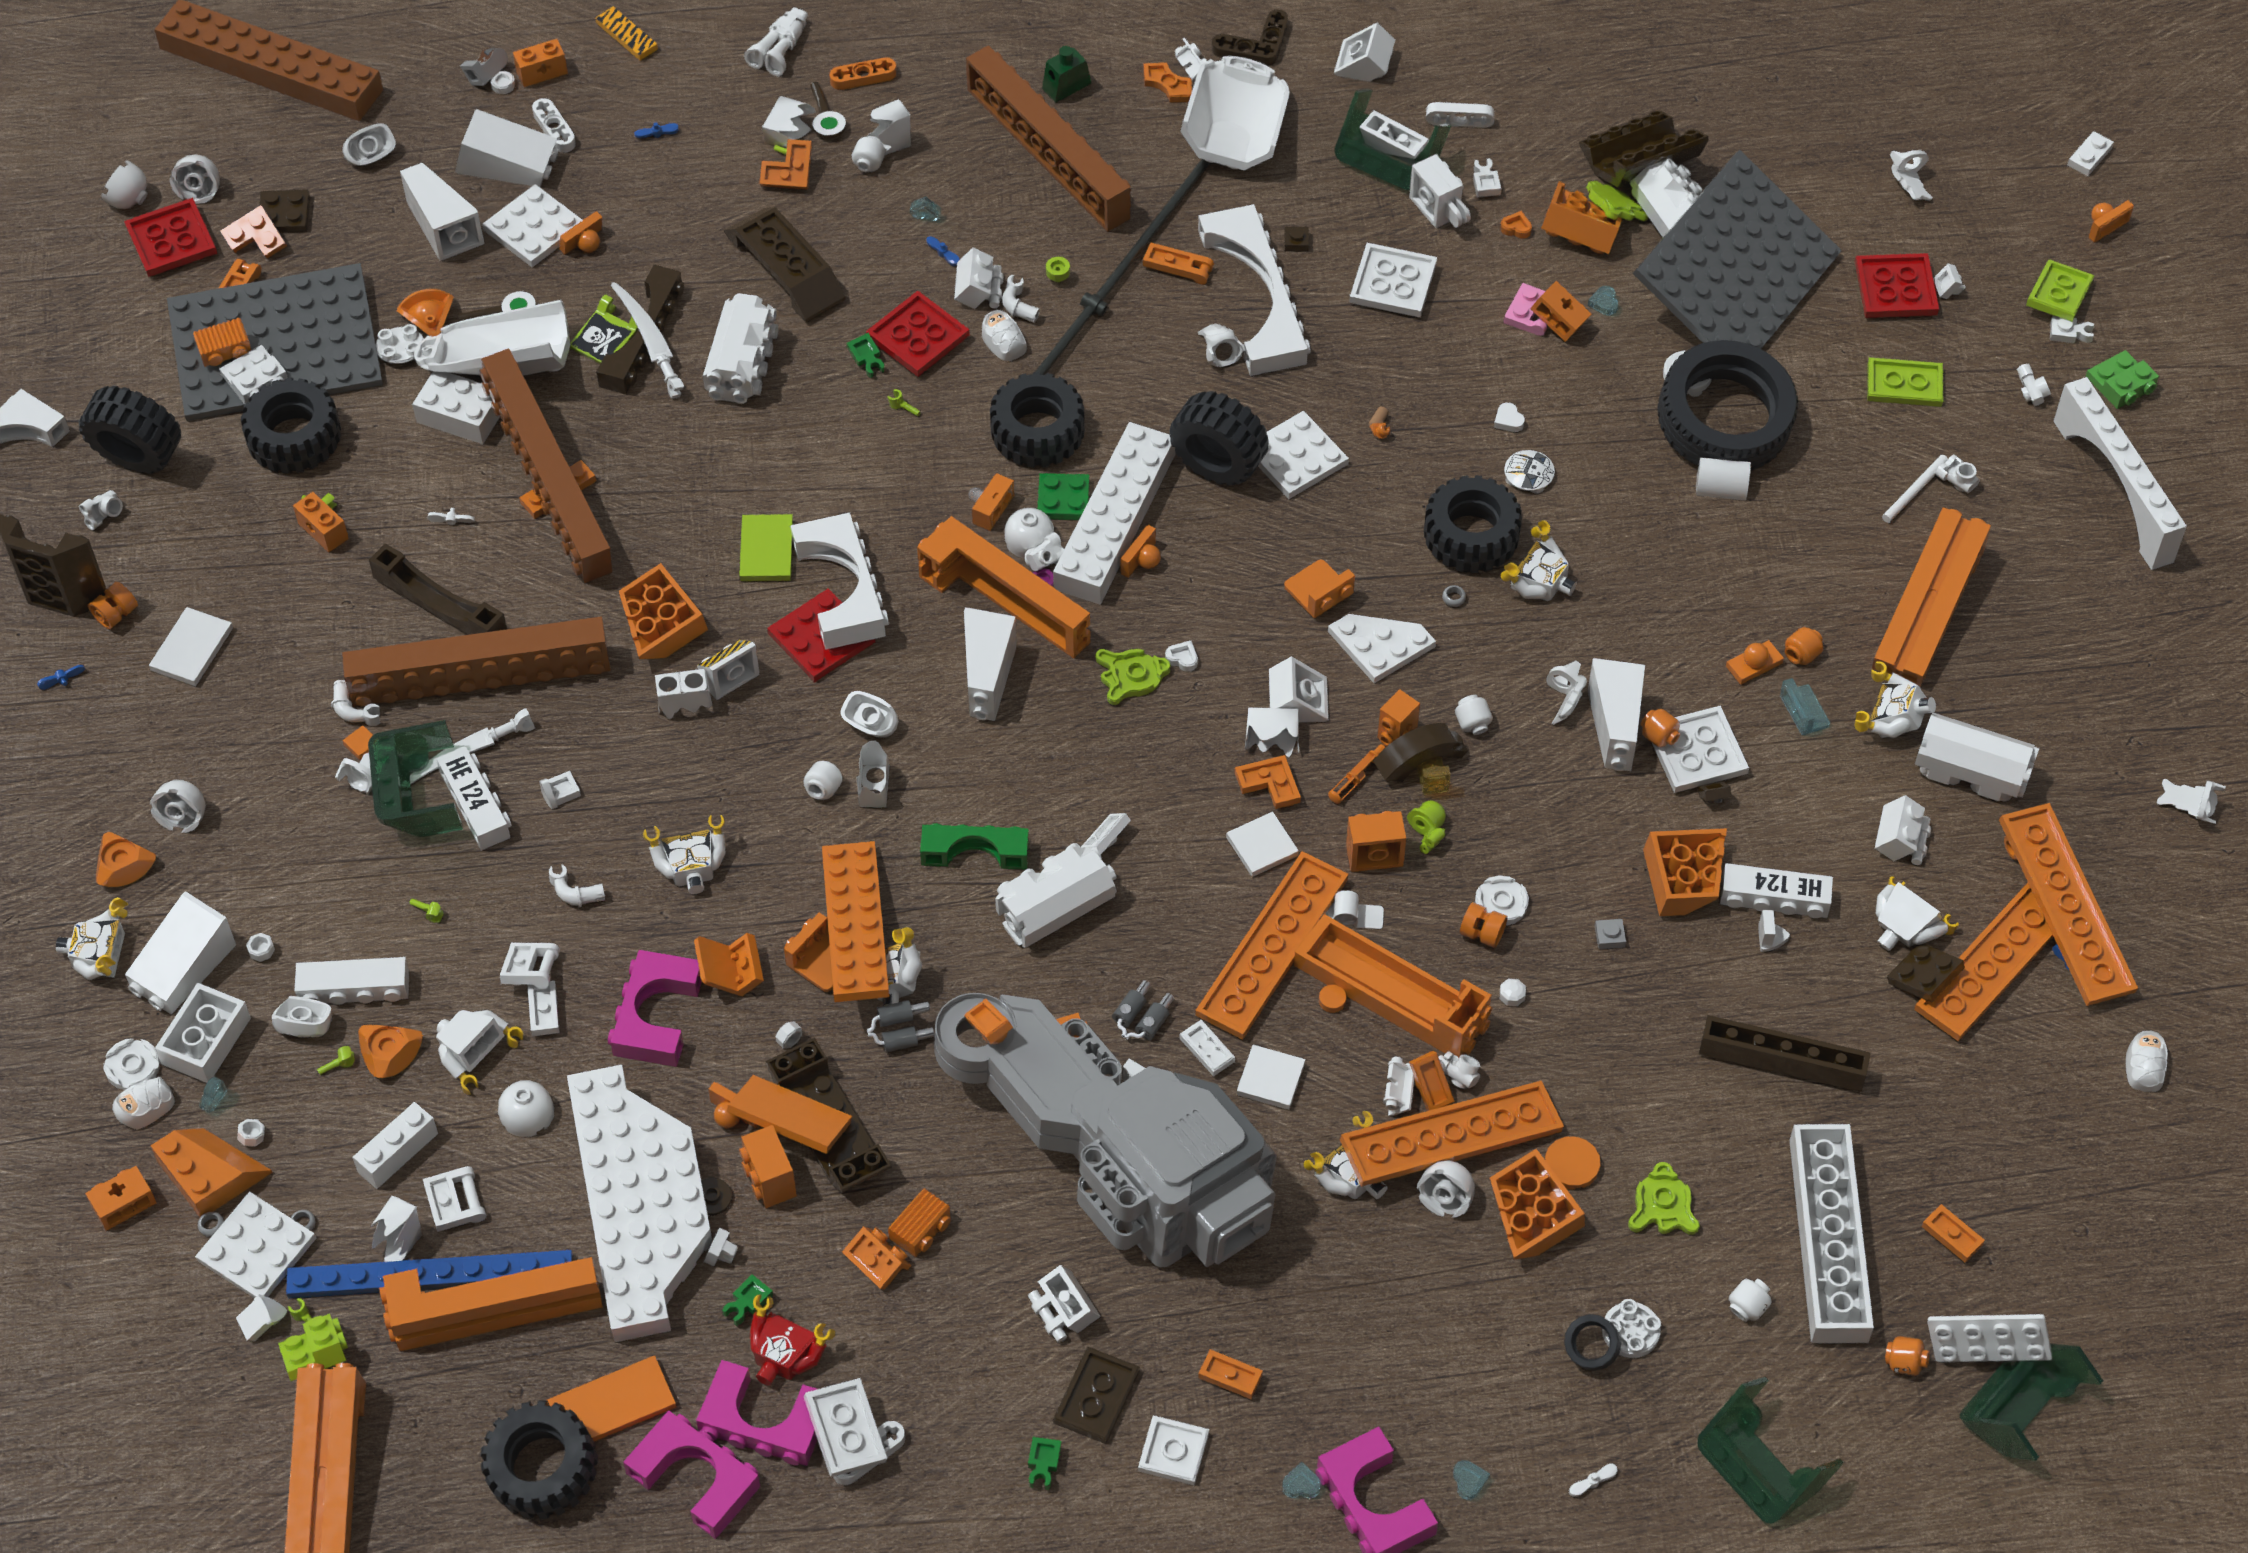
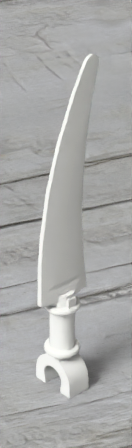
M613 282L611 287L634 319L648 349L651 362H657V365L661 367L664 373V381L667 383L671 399L680 397V390L684 388L681 379L678 378V375L674 374L670 365V358L673 355L664 337L639 303L621 286Z
M527 709L519 711L514 719H510V722L495 729L491 727V730L485 728L441 751L403 781L400 788L404 789L438 769L436 758L463 746H466L470 754L494 745L495 740L499 741L498 738L515 731L517 733L519 730L527 732L535 729Z

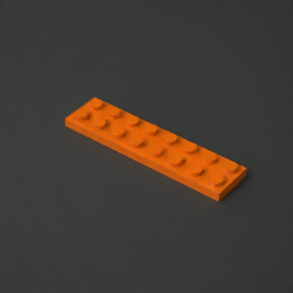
M2050 803L2002 815L1999 822L2086 1006L2135 993L2138 990V986Z
M875 841L822 846L834 1003L889 997Z
M1302 851L1195 1010V1016L1243 1040L1294 963L1295 951L1320 918L1326 914L1335 900L1336 893L1340 892L1348 881L1349 874Z
M2029 883L2018 892L1959 957V959L1964 961L1965 965L1962 972L1933 1002L1921 998L1915 1005L1914 1010L1958 1042L2054 937Z
M1541 1080L1344 1133L1340 1137V1142L1361 1187L1425 1170L1436 1162L1448 1160L1454 1162L1560 1133L1564 1125Z

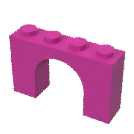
M638 950L636 960L632 959L630 963L629 975L631 977L629 983H624L622 990L623 1003L622 1006H617L615 1021L617 1022L615 1029H610L608 1045H611L613 1056L677 1067L684 1045L682 1031L648 1024L637 1013L641 1004L647 998L657 993L669 992L698 997L702 983L698 960Z
M721 1360L696 1419L698 1432L703 1430L713 1440L718 1438L728 1441L730 1445L736 1448H751L765 1457L773 1455L782 1458L791 1465L802 1464L807 1466L818 1439L804 1395L806 1392L817 1389L802 1385L790 1415L781 1424L771 1428L753 1427L747 1424L739 1415L741 1402L751 1381L749 1368Z
M668 1410L624 1460L623 1464L626 1474L649 1490L665 1470L680 1459L699 1458L708 1462L716 1471L714 1483L690 1512L693 1523L716 1539L760 1488L759 1473L751 1464L747 1462L742 1464L738 1461L736 1455L725 1446L720 1448L713 1443L714 1440L708 1433L703 1430L698 1432L691 1427V1423L686 1417L681 1414L676 1416Z
M1380 1427L1319 1456L1315 1472L1322 1485L1326 1484L1331 1491L1330 1498L1335 1508H1341L1346 1516L1344 1521L1348 1530L1352 1534L1356 1533L1361 1541L1359 1546L1362 1553H1401L1436 1535L1438 1522L1424 1499L1387 1515L1370 1512L1358 1502L1354 1493V1487L1358 1481L1364 1476L1391 1463L1394 1450Z

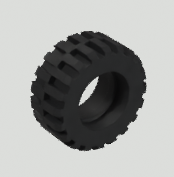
M1033 372V375L1028 376L1025 373L1019 375V378L1016 380L1014 378L1006 382V386L1002 385L997 390V394L993 396L991 401L990 427L995 447L998 451H1002V455L1010 460L1012 458L1014 463L1019 465L1024 463L1027 464V467L1035 468V465H1042V468L1049 467L1051 463L1056 465L1063 462L1064 457L1068 459L1074 454V450L1080 447L1081 440L1084 438L1085 419L1081 395L1077 393V389L1072 384L1067 385L1065 379L1061 377L1057 379L1054 374L1050 373L1040 375V372ZM1037 412L1052 415L1057 419L1054 423L1044 427H1029L1017 421L1027 414Z
M285 378V381L281 382L278 380L273 381L271 385H264L259 388V392L257 394L253 393L248 399L249 403L247 402L244 405L241 425L251 456L257 460V463L263 467L267 466L269 470L275 472L281 470L282 473L291 474V471L301 473L307 468L314 469L318 466L319 462L324 463L329 458V453H334L340 441L341 426L334 400L326 389L321 388L320 385L312 381L308 383V380L300 378L298 381L293 380V378ZM301 418L310 421L304 428L292 433L272 431L278 424L289 419Z
M106 386L97 390L79 420L80 434L94 451L99 452L100 456L111 460L112 463L121 465L124 469L130 471L135 470L138 473L146 472L147 474H152L163 470L181 439L180 425L175 421V417L166 411L165 407L157 404L152 398H147L142 393L131 391L126 387Z
M1204 391L1192 395L1171 423L1169 432L1172 447H1175L1176 455L1183 459L1182 462L1186 466H1190L1194 473L1197 475L1201 474L1208 481H1216V484L1223 485L1227 483V485H1236L1245 482L1251 477L1268 452V435H1266V428L1264 425H1261L1259 417L1254 415L1249 407L1240 404L1239 400L1231 399L1224 393L1217 394L1215 391Z
M1468 475L1461 476L1459 480L1454 478L1447 481L1446 486L1444 484L1440 485L1435 493L1431 494L1425 513L1424 538L1426 539L1428 549L1432 551V555L1437 560L1442 559V564L1449 568L1454 566L1457 571L1470 570V573H1478V570H1484V572L1492 570L1493 566L1499 567L1505 563V559H1510L1519 544L1522 510L1516 496L1512 492L1508 493L1509 489L1502 483L1500 485L1496 484L1497 481L1491 478L1488 480L1482 479V476L1475 475V478H1469ZM1463 516H1478L1489 521L1494 527L1483 532H1468L1455 526L1452 521Z
M538 1400L535 1406L530 1401L521 1403V1409L515 1410L512 1407L507 1410L508 1416L503 1420L498 1417L493 1423L495 1430L487 1432L484 1440L488 1445L481 1447L480 1454L484 1460L481 1463L482 1473L486 1477L485 1481L497 1500L512 1513L517 1514L520 1512L524 1518L532 1519L534 1514H537L539 1519H548L549 1513L552 1512L559 1516L565 1513L564 1508L571 1505L574 1508L580 1503L578 1500L579 1495L583 1494L586 1496L591 1489L588 1481L595 1480L597 1472L594 1466L598 1464V1455L594 1450L596 1448L595 1443L577 1414L571 1409L566 1411L562 1404L555 1402L550 1406L546 1400ZM542 1438H552L562 1442L565 1447L564 1458L560 1467L551 1476L535 1482L523 1481L517 1478L514 1473V1464L518 1454L527 1444Z

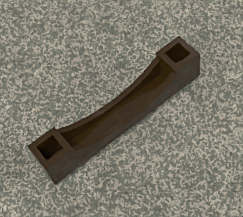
M654 264L644 281L646 296L650 298L647 314L651 317L659 331L662 332L668 314H672L677 297L683 294L684 282H682L680 271ZM639 330L618 351L611 355L605 354L596 371L600 388L626 395L630 386H634L637 373L640 368L645 366L648 349Z
M385 543L369 559L374 579L466 634L507 630L504 613L485 602L482 604L474 603L451 593L424 575L405 558L403 553Z

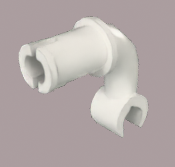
M1013 274L1007 279V287L1002 296L1003 306L1011 314V317L1017 316L1035 323L1038 319L1040 308L1021 302L1020 299L1015 298V296L1022 293L1024 280L1022 278L1019 283L1014 284Z
M345 680L334 682V700L331 702V708L343 720L365 722L369 726L380 724V709L378 705L368 704L364 709H354L352 702L349 700Z
M562 865V873L560 875L553 873L552 866L550 867V883L555 887L557 895L563 902L582 907V904L605 901L602 884L578 888V886L571 888L567 885L566 867Z

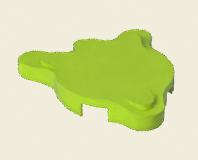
M1598 181L1588 182L1586 186L1589 193L1588 197L1603 209L1608 218L1616 220L1619 217L1631 221L1635 217L1642 221L1648 220L1649 217L1642 207L1634 203L1622 191L1609 185L1601 184Z
M1099 649L1096 652V662L1109 669L1101 674V682L1109 687L1107 701L1112 705L1119 704L1127 697L1142 696L1154 691L1159 686L1163 677L1170 672V662L1165 658H1159L1155 655L1152 657L1145 654V650L1132 649L1121 653Z
M1666 1162L1656 1164L1648 1177L1639 1182L1635 1195L1637 1210L1628 1222V1227L1631 1231L1640 1232L1650 1223H1656L1659 1232L1662 1234H1667L1674 1229H1681L1691 1235L1698 1232L1700 1224L1693 1216L1690 1207L1692 1201L1691 1190L1688 1184L1685 1186L1678 1179V1175L1673 1171L1670 1164Z

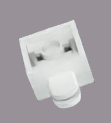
M1435 154L1412 165L1409 198L1435 228L1451 222L1457 228L1462 223L1465 224L1470 221L1469 209L1461 201L1463 183L1460 178L1454 176L1446 162H1442Z

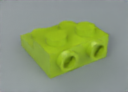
M330 1314L314 1317L309 1322L303 1323L304 1334L291 1336L285 1341L278 1343L290 1381L296 1380L298 1368H306L307 1364H322L325 1369L346 1361L343 1350L347 1349L348 1346L338 1318L332 1319Z

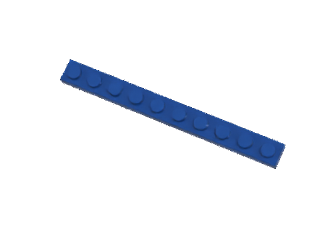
M571 1250L287 1268L286 1294L288 1299L380 1293L379 1288L384 1287L383 1276L413 1269L418 1270L421 1290L446 1289L573 1261V1255Z

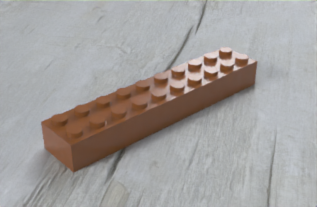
M178 0L154 29L161 50L359 122L383 91L379 70L184 0Z
M988 45L966 57L967 90L1107 232L1128 221L1131 208V186L1128 181L1122 179L1116 173L1114 167L1108 165L1102 159L1099 152L1094 151L1087 144L1085 138L1079 136L1073 130L1071 124L1065 122L1059 116L1057 110L1051 108L1045 102L1043 96L1037 94L1031 88L1029 82L1023 80L1017 74L1015 68L1009 66L1003 60L999 52H995Z
M508 348L481 358L482 369L479 372L483 380L481 383L482 389L486 397L491 396L493 400L491 402L492 409L496 416H501L503 420L501 422L502 429L506 436H511L513 440L511 441L512 449L516 456H521L523 460L521 461L522 469L526 476L530 474L533 480L531 481L532 489L535 495L540 494L543 500L541 501L542 509L546 516L550 514L553 520L551 521L552 529L556 536L560 534L563 540L561 541L562 549L566 556H571L573 560L571 566L575 575H580L583 582L587 583L612 573L610 547L510 349Z
M602 616L342 652L344 679L352 707H364L368 704L384 702L393 703L399 700L420 699L435 695L444 696L449 693L471 692L485 688L494 689L500 686L522 685L528 682L549 681L564 677L573 678L579 675L600 674L611 671Z

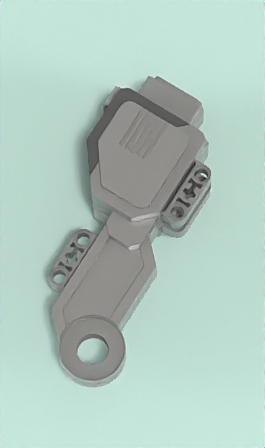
M968 993L953 998L942 1007L935 1023L934 1049L939 1066L946 1074L958 1081L972 1084L987 1082V1087L1039 1149L1072 1153L1080 1162L1079 1169L1082 1176L1078 1181L1077 1202L1114 1247L1120 1250H1127L1137 1244L1150 1261L1158 1267L1170 1266L1181 1259V1257L1193 1251L1200 1261L1208 1267L1213 1263H1222L1269 1231L1275 1200V1192L1271 1189L1277 1155L1218 1084L1152 1066L1145 1068L1120 1084L1122 1073L1120 1062L1087 1023L1081 1019H1071L1060 1025L1040 1000L1003 994L999 1000L983 993ZM984 999H987L1009 1020L1013 1028L1008 1031L1006 1039L997 1045L988 1043L983 1047H969L958 1039L961 1033L975 1029L964 1015ZM1085 1190H1092L1094 1193H1088ZM1125 1230L1127 1234L1120 1233L1119 1231Z

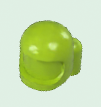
M1432 800L1425 801L1419 808H1414L1407 815V820L1412 828L1421 835H1424L1420 845V850L1424 854H1428L1445 837V829L1440 828L1446 819L1445 810L1441 804Z

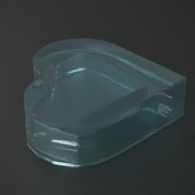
M925 196L911 203L909 213L918 219L925 218L935 221L940 217L941 208Z
M1601 286L1588 300V306L1604 315H1614L1618 310L1615 290L1610 286Z
M214 1076L207 1082L199 1108L209 1113L217 1107L227 1093L224 1081Z
M1467 1460L1459 1461L1453 1470V1477L1458 1483L1457 1492L1459 1496L1466 1500L1475 1498L1490 1476V1473Z
M1303 1462L1288 1473L1282 1483L1284 1494L1291 1498H1297L1301 1495L1305 1498H1314L1319 1494L1321 1488L1320 1479Z

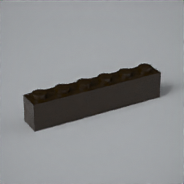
M1707 1015L1699 1050L1700 1055L1862 1092L1871 1055L1870 1052L1710 1015Z

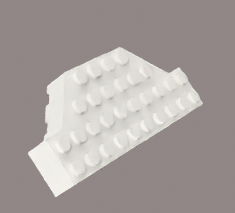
M622 1065L567 1075L614 1342L671 1331L667 1303L673 1297V1292L679 1284L684 1282L693 1270L696 1261L704 1250L707 1251L713 1242L691 1127L627 1090Z

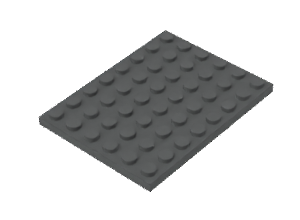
M1738 150L1632 274L1703 343L1731 340L1747 343L1761 349L1842 250L1741 150Z
M361 263L167 298L186 421L240 412L244 408L245 404L223 378L219 370L237 358L225 360L218 366L209 365L204 367L193 332L199 329L203 330L209 326H217L218 323L222 324L237 318H241L251 350L262 345L270 356L273 355L284 368L288 378H293L296 381L299 378L306 379L308 383L312 381L320 385L321 388L326 389L330 395L383 385Z

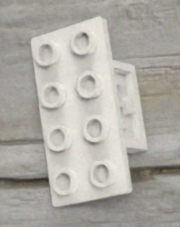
M2045 1315L1928 1317V1327L1937 1362L2052 1359Z

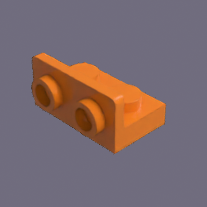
M863 1226L842 1253L880 1289L885 1290L901 1269L908 1270L911 1264L905 1260L907 1254L896 1245L892 1247L886 1242L888 1236L877 1227L870 1229Z

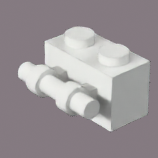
M973 247L957 262L954 300L973 309L985 299L989 300L991 308L999 306V301L1002 299L1000 285L1003 283L1004 276L1000 265L993 266V256Z
M1906 795L1885 804L1875 849L1893 861L1911 854V863L1921 865L1922 859L1927 853L1926 840L1930 837L1932 829L1930 826L1931 819L1928 816H1923L1925 808Z
M1062 1265L1038 1281L1046 1293L1044 1296L1041 1297L1037 1290L1032 1291L1028 1295L1032 1302V1309L1036 1315L1040 1314L1046 1324V1331L1049 1335H1053L1058 1343L1067 1338L1062 1329L1065 1324L1069 1329L1079 1333L1101 1317L1073 1273ZM1051 1304H1053L1059 1314L1054 1317L1049 1309Z

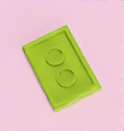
M2048 259L2027 300L2026 306L2073 322L2093 282L2094 275Z
M1869 357L1867 365V401L1942 407L1943 363Z
M793 514L742 515L740 581H791L792 533L790 525H793Z

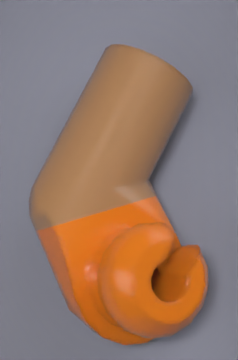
M1382 406L1378 407L1369 421L1371 431L1379 439L1386 438L1390 433V427L1386 428V423H1383L1389 411Z

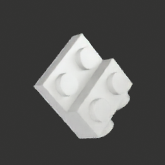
M262 345L219 369L223 378L244 404L249 403L248 399L253 393L257 394L262 386H269L273 381L278 380L281 382L288 378L284 368L273 355L270 356Z

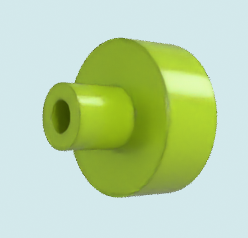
M1063 257L1049 259L1046 263L1047 277L1055 282L1067 279L1070 275L1069 261Z

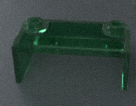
M1356 90L1335 145V156L1343 163L1402 189L1410 190L1412 165L1435 154L1440 157L1452 125L1449 123L1435 125L1429 143L1415 159L1386 154L1365 144L1359 128L1369 116V114L1365 113L1373 90Z
M445 720L379 732L369 739L368 750L374 812L381 824L417 837L463 830V824L454 803L413 810L410 773L421 771L428 765L429 752L454 747V742Z
M2050 1343L2052 1350L2051 1360L2004 1361L1963 1408L1959 1416L1970 1431L2003 1456L2037 1461L2039 1455L2022 1432L2051 1397H2070L2076 1392L2080 1383L2101 1385L2103 1379L2080 1346Z
M1762 1377L1741 1384L1701 1431L1697 1439V1445L1703 1456L1763 1522L1772 1524L1781 1521L1817 1494L1844 1462L1841 1459H1837L1817 1466L1816 1469L1802 1467L1793 1475L1755 1434L1762 1424L1763 1416L1760 1408L1753 1402V1399L1769 1382L1766 1377Z

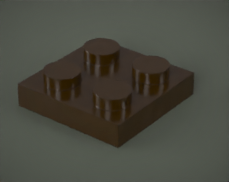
M309 190L261 191L259 206L261 205L279 233L307 232L310 202Z
M1920 944L1891 971L1887 979L1890 985L1933 1002L1962 972L1965 965L1962 959L1928 945Z

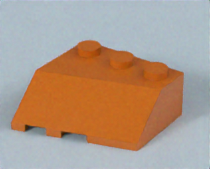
M1559 181L1541 229L1551 236L1567 238L1572 244L1586 245L1596 253L1609 254L1622 218L1618 217L1616 220L1608 218L1603 209L1594 202L1588 201L1584 193L1578 190L1570 192L1565 189L1566 184Z
M661 563L619 590L639 659L667 658L708 630L703 614Z
M1727 828L1650 832L1643 852L1659 916L1687 915L1718 899Z
M204 1128L174 1130L151 1145L156 1161L199 1217L207 1212H214L273 1173L268 1167Z
M1537 1149L1490 1177L1514 1260L1538 1256L1585 1226V1213Z

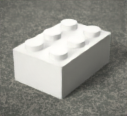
M433 371L412 404L417 423L480 444H484L500 418V415H495L491 406L493 400L491 396L486 397L481 383L448 372Z
M197 983L155 1047L161 1064L209 1084L251 1019L245 1001Z

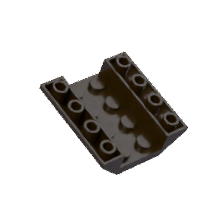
M1656 110L1643 118L1631 119L1622 126L1610 127L1608 131L1601 134L1589 135L1587 139L1579 142V146L1594 174L1614 186L1620 187L1630 183L1646 167L1668 158L1677 165L1700 156L1709 138L1708 135L1697 129L1687 130L1680 136L1676 135L1673 117L1663 111Z
M0 515V537L28 604L75 617L90 611L88 604L99 595L105 596L104 591L107 588L89 539L82 535L65 533L57 548L48 544H38L25 538L18 519L10 515Z

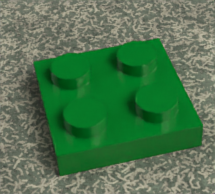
M1039 473L1037 509L1049 516L1050 520H1079L1089 500V474Z

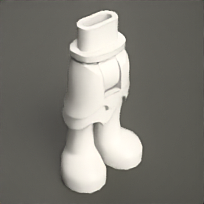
M792 8L790 12H785L783 16L779 17L770 26L768 35L745 52L744 57L747 64L752 68L759 69L765 62L766 69L770 74L781 76L786 70L784 54L787 49L792 50L796 45V41L806 25L805 20L808 18V14L797 8ZM776 40H777L778 43L775 45V47H774L773 49H771V50L769 51L770 47H771V46L776 42Z

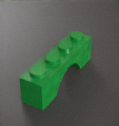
M938 823L922 824L921 866L948 867L951 860L959 853L967 850H982L991 854L997 860L1001 869L1027 870L1029 829L1017 826L1003 828L991 825L977 827L964 824L957 826L941 825Z

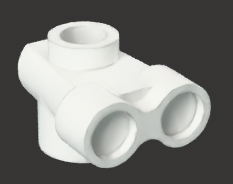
M2030 364L2021 365L2017 368V372L2023 386H2025L2021 388L2026 402L2032 401L2034 406L2042 404L2044 397L2051 394L2044 377L2035 379Z
M1952 455L1935 471V475L1943 481L1948 480L1955 485L1957 490L1965 491L1966 493L1972 491L1980 481L1976 477L1975 466L1971 463L1963 462L1956 455Z
M109 490L102 495L96 496L93 500L87 499L79 505V510L85 517L84 522L90 530H94L103 523L102 520L107 516H118L122 511L123 505L116 493Z
M1057 533L1049 534L1043 538L1044 542L1037 548H1031L1026 551L1025 562L1033 571H1038L1052 563H1058L1064 548L1061 546V539Z
M1450 1051L1444 1056L1440 1055L1438 1057L1444 1074L1452 1077L1451 1082L1455 1086L1470 1088L1479 1081L1481 1075L1477 1071L1480 1063L1473 1057L1461 1055L1459 1058Z

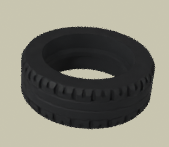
M1710 341L1685 351L1671 365L1658 400V420L1661 430L1664 432V436L1670 445L1693 464L1699 466L1700 458L1751 462L1750 470H1755L1774 459L1786 445L1798 413L1797 391L1786 369L1767 352L1756 346L1739 341ZM1707 379H1726L1738 382L1751 389L1760 397L1769 414L1768 422L1763 428L1748 434H1726L1716 431L1702 423L1693 414L1686 400L1687 392L1694 384Z

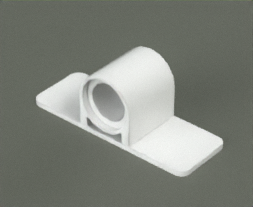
M1347 890L1336 893L1335 901L1326 912V915L1348 928L1382 929L1384 909L1382 906L1359 905L1358 894Z

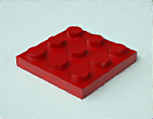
M193 198L124 221L148 277L217 254L216 247Z
M1928 253L1856 256L1855 267L1865 318L1938 315L1939 305Z
M916 291L866 331L871 336L875 345L917 377L970 336V330L919 291Z
M829 588L767 628L769 636L813 682H816L876 642L875 639L825 650L819 629L818 614L842 604Z

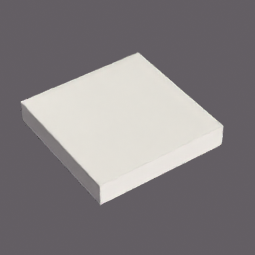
M1273 812L1226 833V838L1252 877L1299 855L1295 844Z
M1252 1045L1237 1088V1095L1290 1110L1305 1066V1059Z
M1153 1415L1139 1462L1138 1472L1195 1485L1209 1429Z

